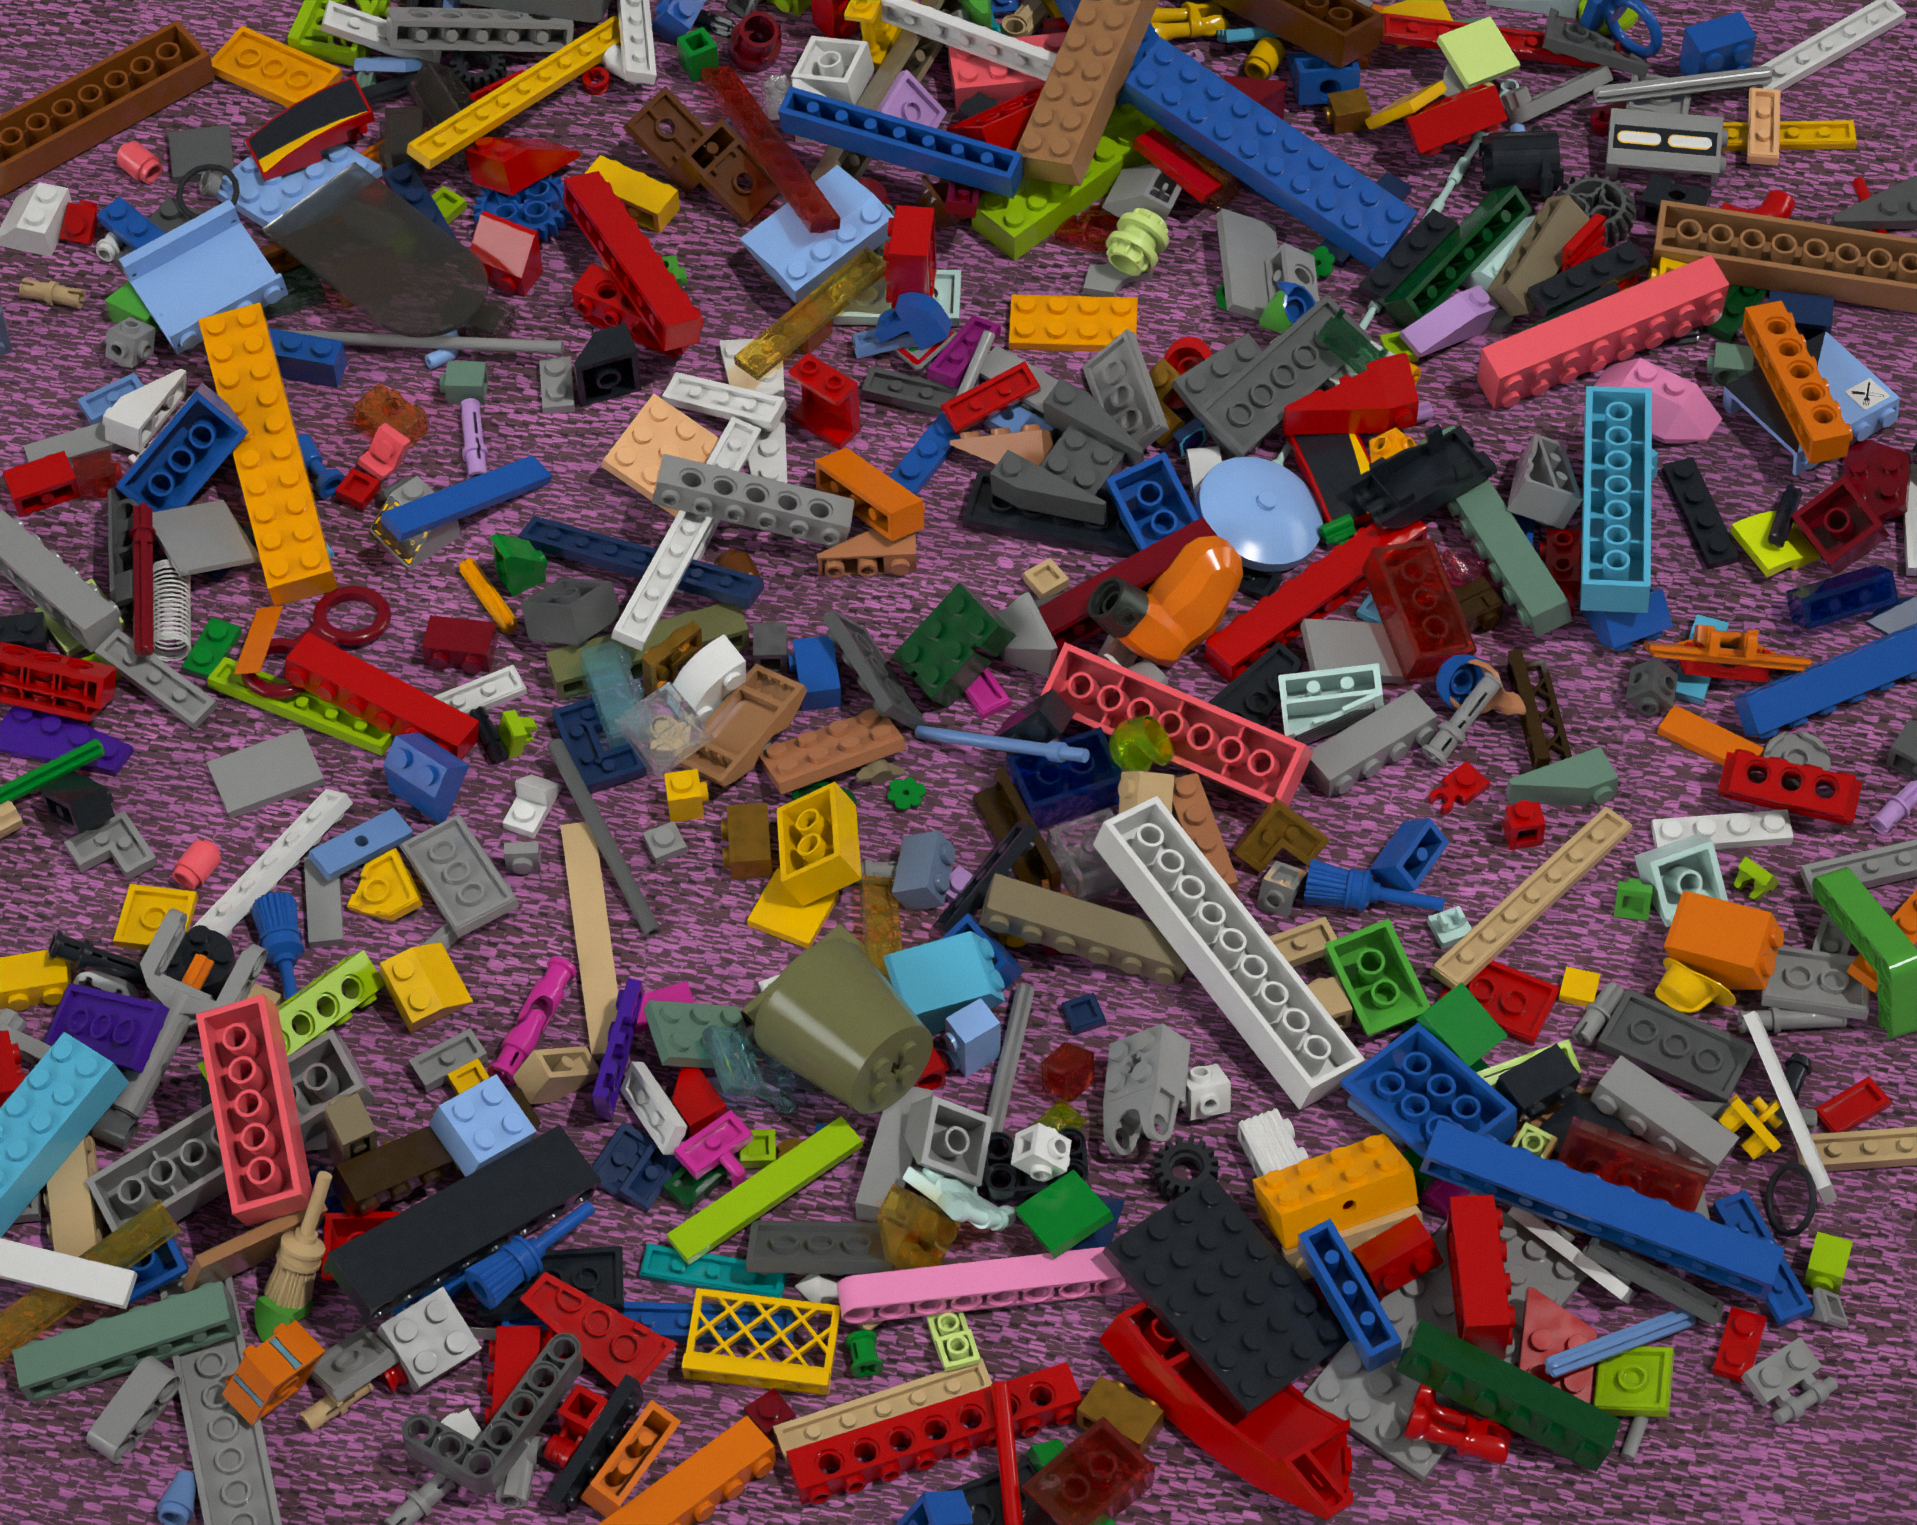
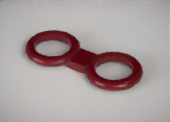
M352 585L336 588L326 593L316 603L312 615L314 625L294 639L282 637L271 639L266 656L280 652L290 653L308 632L340 648V645L352 647L368 644L378 639L388 629L392 617L389 603L380 593L367 587ZM352 600L370 604L378 614L376 620L370 626L357 631L340 630L332 626L326 618L328 612L335 605ZM255 673L241 674L243 683L250 691L264 698L280 700L292 698L307 691L304 688L294 686L291 682L272 684L261 680Z

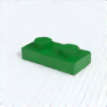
M211 617L182 665L183 673L207 681V678L224 657L228 658L242 634L241 626Z

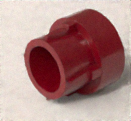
M751 10L734 27L731 33L728 52L733 63L746 72H761L772 67L778 60L782 46L781 25H778L776 20L769 14L753 12Z

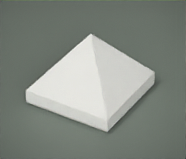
M810 1273L797 1283L795 1288L809 1302L829 1304L838 1296L836 1285L839 1280L831 1274Z

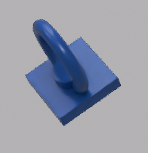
M1587 0L1579 23L1588 30L1596 32L1606 24L1614 40L1619 41L1620 46L1630 54L1633 53L1640 58H1651L1660 51L1663 42L1660 24L1653 12L1641 0ZM1627 8L1635 11L1645 22L1650 33V44L1648 46H1641L1632 41L1620 27L1618 19L1625 13Z

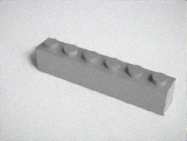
M1 509L0 573L90 652L96 650L117 628L123 632L119 620L121 612L118 606L112 600L106 601L94 584H87L82 580L81 575L73 566L70 568L66 566L55 550L49 551L38 535L35 533L31 535L27 532L17 517L11 518Z

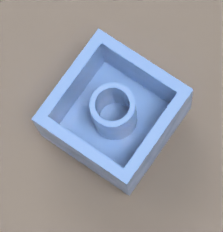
M497 1074L439 1105L429 1122V1126L465 1177L530 1142L537 1132Z

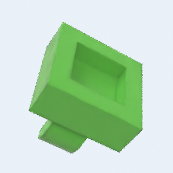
M1628 877V882L1618 881L1614 917L1648 921L1653 885L1642 884V879Z

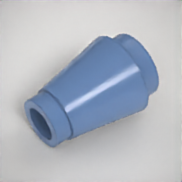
M185 1470L176 1473L175 1478L157 1505L158 1519L162 1524L186 1525L187 1522L192 1520L197 1487L195 1474Z

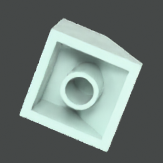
M1695 834L1634 856L1642 884L1653 885L1651 902L1666 927L1672 924L1682 891L1728 901L1713 840Z

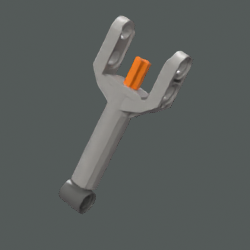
M174 908L167 912L142 958L140 966L153 1002L161 1003L170 1008L142 1074L129 1070L125 1071L124 1077L128 1080L129 1084L111 1105L113 1110L108 1109L94 1125L91 1133L93 1137L122 1150L128 1149L129 1145L127 1143L131 1137L135 1138L139 1127L138 1121L135 1120L141 1119L188 1028L197 1025L196 1014L247 999L266 962L267 949L252 944L248 949L244 950L239 956L217 1000L214 1001L211 995L200 991L215 963L206 956L195 954L181 982L164 975L185 936V925L187 922L186 913Z

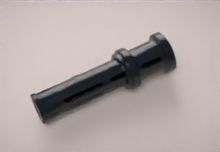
M57 929L54 932L47 952L48 960L52 961L57 958L75 964V968L79 970L90 967L147 987L139 961L93 947L94 944L89 939L80 941L63 935L61 930Z

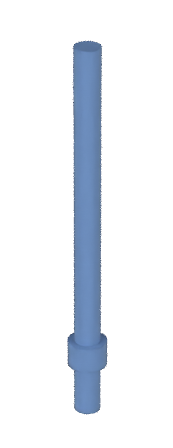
M918 725L915 729V737L917 739L1046 757L1049 761L1060 763L1066 760L1085 763L1089 759L1088 749L1069 747L1065 742L1050 741L1049 743H1041Z

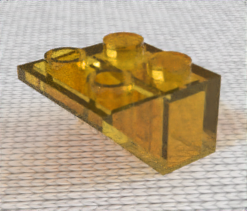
M892 1184L876 1216L885 1261L900 1270L941 1266L962 1224L951 1219L940 1207L924 1197Z

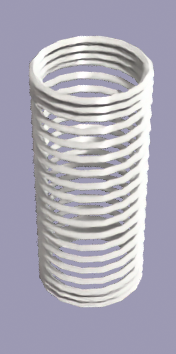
M169 559L160 560L153 564V573L163 568L174 567ZM163 570L153 575L154 645L165 650L181 649L186 646L185 649L177 652L160 651L154 647L153 655L165 662L182 660L191 652V575H187L185 578L173 574L156 577L162 573H177L176 570ZM164 577H176L182 579L181 581L175 579H165L158 581V579ZM161 639H163V640H173V639H176V640H181V641L176 642V643H167V642H162V641H159V640H161ZM155 642H158V643L164 644V645H170V644H177V645H178V644H182V643H185V644H183L182 646H178V647H163V646H159V645L156 644Z

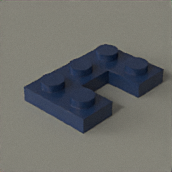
M615 691L551 710L559 736L564 742L590 793L647 775V768L636 742L603 751L596 734L626 724V717Z

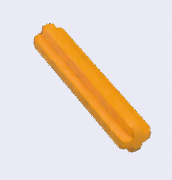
M470 557L465 561H461L459 563L460 573L501 631L509 634L517 630V618L475 559Z

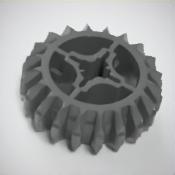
M1583 173L1580 180L1572 177L1569 183H1563L1560 190L1556 191L1554 197L1568 194L1589 218L1596 213L1606 216V222L1603 224L1606 227L1603 234L1605 242L1602 244L1605 247L1607 241L1616 246L1619 239L1625 240L1628 232H1631L1634 226V219L1636 218L1634 196L1630 195L1628 187L1621 188L1620 180L1611 182L1609 175L1602 179L1598 178L1596 173L1593 178H1588Z

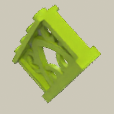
M304 0L287 36L288 46L320 60L350 65L353 68L356 58L370 56L371 48L353 42L351 47H345L347 46L346 39L320 31L322 25H318V23L323 20L325 7L329 0ZM330 0V1H333V2H336V3H339V4H343V3L346 2L347 0ZM355 0L362 12L379 18L387 17V7H391L390 0ZM340 38L344 46L335 45L334 39Z

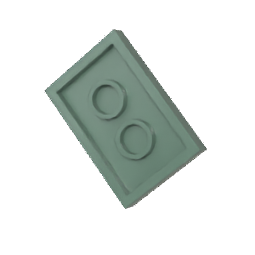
M649 1000L643 1008L662 1065L752 1071L759 1063L739 1006Z

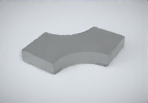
M1110 262L1101 265L1090 264L1083 287V294L1097 297H1115L1122 287L1131 282L1140 280L1151 281L1154 269L1149 272H1142L1140 276H1131L1119 271Z

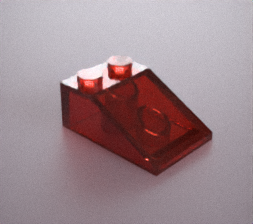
M1103 1416L1022 1485V1489L1058 1525H1100L1128 1508L1153 1486L1156 1467Z

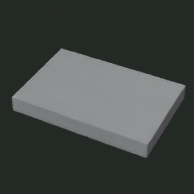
M1303 619L1300 628L1310 671L1379 663L1381 683L1403 684L1409 679L1397 624Z
M302 728L206 762L229 819L325 785L322 772Z
M1782 946L1779 948L1775 959L1774 973L1769 978L1766 990H1762L1761 1005L1867 1020L1870 989L1846 972L1851 963L1857 958L1856 956Z

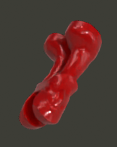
M1421 1383L1413 1400L1403 1433L1404 1438L1412 1441H1427L1457 1447L1456 1452L1458 1456H1475L1499 1465L1506 1462L1509 1452L1508 1445L1514 1436V1430L1490 1418L1477 1416L1471 1412L1457 1411L1440 1404L1436 1400V1391Z

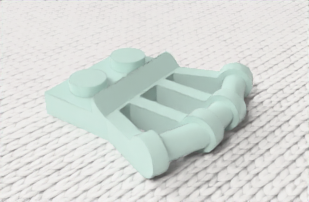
M909 1166L902 1178L935 1202L955 1221L961 1223L969 1221L979 1229L1002 1231L1006 1227L1011 1226L1016 1220V1212L1011 1206L1003 1205L997 1207L979 1196L976 1186L932 1169Z

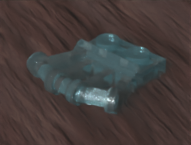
M755 1024L746 1028L710 1025L702 1032L724 1094L743 1095L744 1099L758 1096L774 1104L776 1111L784 1114L791 1113L796 1109V1098L792 1095V1082L795 1079L792 1070L768 1056L758 1045L749 1043L748 1039H755ZM756 1060L766 1061L772 1067L758 1066ZM767 1082H774L775 1086H773V1085H771V1084H769V1083H767Z

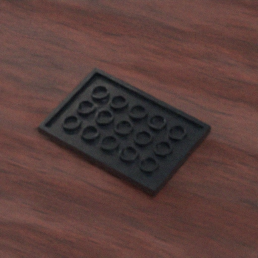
M1212 1175L1107 1244L1102 1252L1244 1418L1337 1354L1350 1341L1340 1322Z

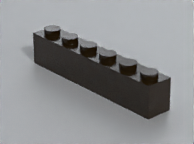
M517 1088L510 1091L511 1096L537 1130L541 1122L522 1089ZM427 1126L337 1164L331 1173L332 1180L330 1185L349 1217L358 1212H361L362 1215L368 1214L376 1210L381 1205V1202L391 1198L393 1201L401 1200L408 1196L412 1189L421 1185L424 1188L431 1187L441 1181L444 1175L454 1172L455 1175L463 1172L432 1128Z

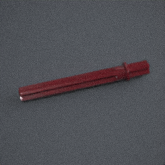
M147 503L133 506V527L130 529V538L133 540L134 653L139 655L140 658H146V656H150L154 652L153 540L156 537V530L153 528V508L147 507Z

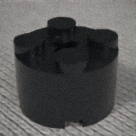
M197 925L192 927L190 931L185 932V936L174 954L166 973L168 977L181 982L195 954L206 956L215 963L200 991L211 995L214 1001H216L237 961L230 941L223 934L210 930L204 925Z

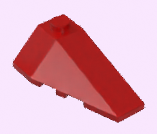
M1404 352L1374 360L1366 364L1367 370L1350 378L1347 374L1339 378L1340 384L1326 391L1318 389L1285 406L1282 427L1284 435L1385 433L1395 427L1400 430L1417 425L1419 399L1407 354Z

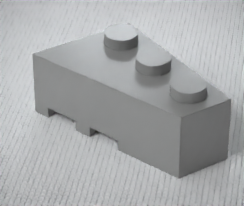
M1534 434L1516 463L1507 511L1536 520L1543 526H1554L1564 530L1583 499L1564 444Z

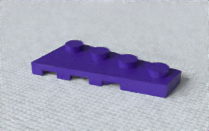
M13 705L0 722V753L10 754L14 758H31L48 763L93 739H99L105 749L104 756L78 770L116 777L134 752L131 745L65 716Z
M628 978L625 990L620 989L616 1001V1010L618 1012L615 1022L612 1021L610 1024L608 1045L601 1059L600 1071L591 1100V1107L595 1108L598 1120L612 1122L644 997L643 985L640 980Z

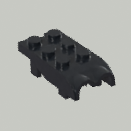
M1438 424L1424 432L1427 443L1404 449L1387 460L1381 457L1369 464L1370 470L1348 482L1358 505L1364 511L1369 512L1372 520L1381 531L1387 528H1402L1414 523L1497 473L1495 463L1484 451L1476 453L1473 449L1474 442L1472 437L1461 425L1443 435L1442 429Z

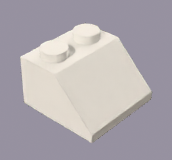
M811 36L791 75V80L800 79L829 98L856 105L874 71L869 44L867 41Z
M39 182L18 195L0 227V246L51 257L60 240L59 236L67 203H72L69 189Z

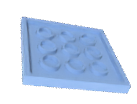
M341 143L320 151L322 161L264 182L252 155H250L231 170L238 180L240 189L235 208L237 212L283 239L329 219L354 199L357 194L364 191L376 179L383 176L382 167ZM226 175L223 176L220 189L215 196L222 203L229 199L231 201L233 195L232 182Z

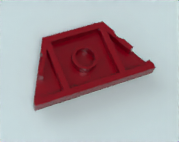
M1868 439L1864 441L1857 440L1850 445L1847 457H1844L1843 476L1845 475L1881 523L1886 519H1893L1908 512L1911 475L1910 453Z

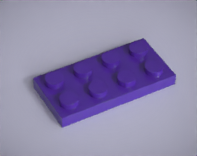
M69 983L43 1042L53 1046L59 1037L66 1032L113 1062L117 1068L142 1074L170 1008L158 1002Z

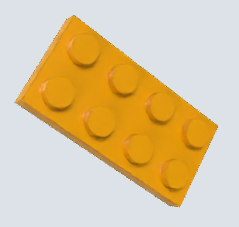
M241 26L211 59L214 75L288 108L313 93L339 82L343 77L340 68L245 26Z
M1012 294L1009 350L1100 352L1126 329L1134 332L1136 336L1138 298Z

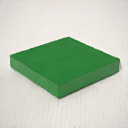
M1462 982L1416 1018L1419 1024L1469 1067L1508 1036Z
M1074 1169L1015 1208L1018 1218L1054 1259L1114 1220L1111 1210Z

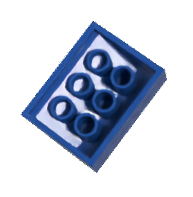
M1419 1023L1340 1081V1086L1422 1159L1425 1157L1438 1119L1444 1122H1456L1466 1130L1479 1135H1491L1501 1143L1506 1142L1516 1134L1517 1108Z

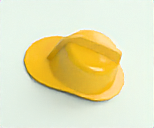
M1669 957L1664 958L1663 964L1666 972L1655 990V995L1667 1006L1679 1012L1689 1014L1699 1012L1710 1002L1727 1007L1735 1006L1737 1000L1726 987L1709 977L1690 970L1677 960Z

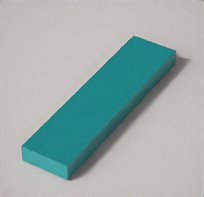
M647 1243L639 1277L640 1280L694 1289L701 1288L782 1298L788 1273L763 1275L758 1272H746L745 1259L709 1253L688 1265L675 1248Z

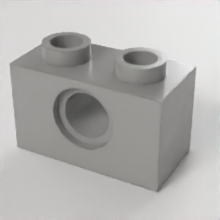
M1283 243L1265 260L1269 301L1280 290L1277 287V281L1296 283L1305 287L1313 296L1315 303L1319 301L1314 255Z

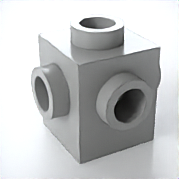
M128 317L108 329L105 336V357L127 368H133L147 360L154 351L156 327L132 317Z

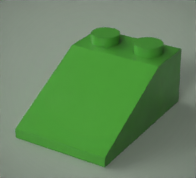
M1389 918L1325 944L1323 958L1332 977L1338 976L1353 1008L1352 1013L1367 1038L1416 1019L1431 1007Z

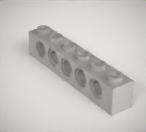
M387 7L386 37L390 49L556 52L573 41L574 23L568 19L503 9Z
M663 454L652 499V504L832 547L847 540L855 499L668 454Z

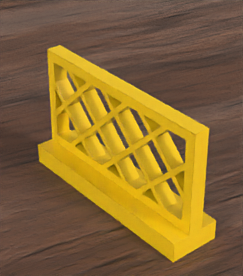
M696 1288L686 1353L683 1355L681 1367L684 1379L767 1389L775 1388L776 1390L829 1396L841 1315L840 1305ZM703 1299L719 1301L725 1311L709 1322L701 1312ZM726 1302L735 1303V1304H733V1305L730 1307ZM745 1304L754 1305L762 1315L747 1326H744L734 1312ZM763 1307H771V1308H770L769 1310L765 1311V1309H764ZM781 1309L791 1310L797 1317V1320L781 1331L771 1316ZM799 1311H804L807 1313L802 1316ZM817 1313L832 1315L830 1327L819 1335L816 1334L807 1322ZM730 1316L741 1330L724 1342L714 1327ZM701 1320L704 1326L698 1330L699 1321ZM764 1321H767L777 1335L760 1346L750 1331ZM803 1325L813 1339L799 1350H796L786 1336ZM708 1331L720 1344L710 1353L695 1352L696 1340ZM746 1336L756 1350L745 1358L736 1357L729 1347ZM829 1336L828 1345L826 1346L823 1340ZM782 1340L792 1355L782 1362L772 1361L765 1351ZM818 1344L826 1354L824 1367L809 1366L802 1358V1355ZM723 1351H725V1352L727 1353V1355H719V1354H720L721 1352H723ZM761 1355L764 1360L756 1358ZM795 1360H798V1362H799L800 1364H792V1363H793Z

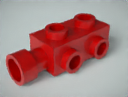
M1547 529L1546 542H1540L1539 557L1543 562H1546L1548 571L1567 598L1572 617L1575 613L1574 598H1578V591L1581 589V569H1579V563H1581L1582 543H1580V530Z

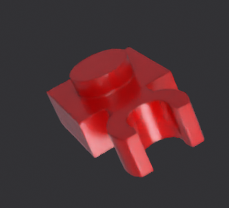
M1466 761L1442 779L1441 785L1444 788H1436L1431 791L1428 802L1432 804L1438 799L1445 800L1446 803L1441 806L1440 813L1446 815L1453 810L1454 803L1457 800L1466 806L1490 788V781Z

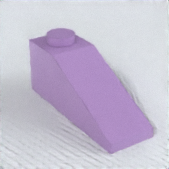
M1478 285L1457 293L1402 330L1399 337L1420 358L1481 334L1487 329L1499 306Z

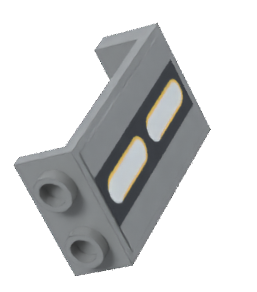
M1611 108L1605 176L1617 177L1619 167L1711 175L1710 185L1717 186L1718 177L1724 176L1726 169V157H1721V148H1727L1728 130L1723 129L1724 117Z

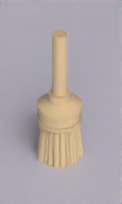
M326 1171L318 1172L302 1226L297 1227L296 1231L284 1233L281 1237L280 1247L276 1253L277 1262L264 1287V1295L268 1296V1299L272 1300V1302H275L276 1306L300 1309L306 1306L308 1301H312L316 1271L321 1266V1258L326 1250L324 1243L318 1238V1233L315 1231L332 1180V1175Z

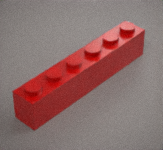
M309 632L286 657V680L296 687L304 688L317 695L323 701L330 702L346 710L350 715L375 725L383 732H388L394 736L419 732L461 760L477 743L479 720Z

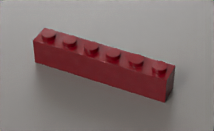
M1201 517L1037 607L1058 647L1057 656L1060 654L1065 642L1076 646L1104 630L1089 616L1087 611L1090 595L1101 581L1117 576L1147 593L1156 579L1171 566L1185 545L1198 537L1217 536L1206 520Z

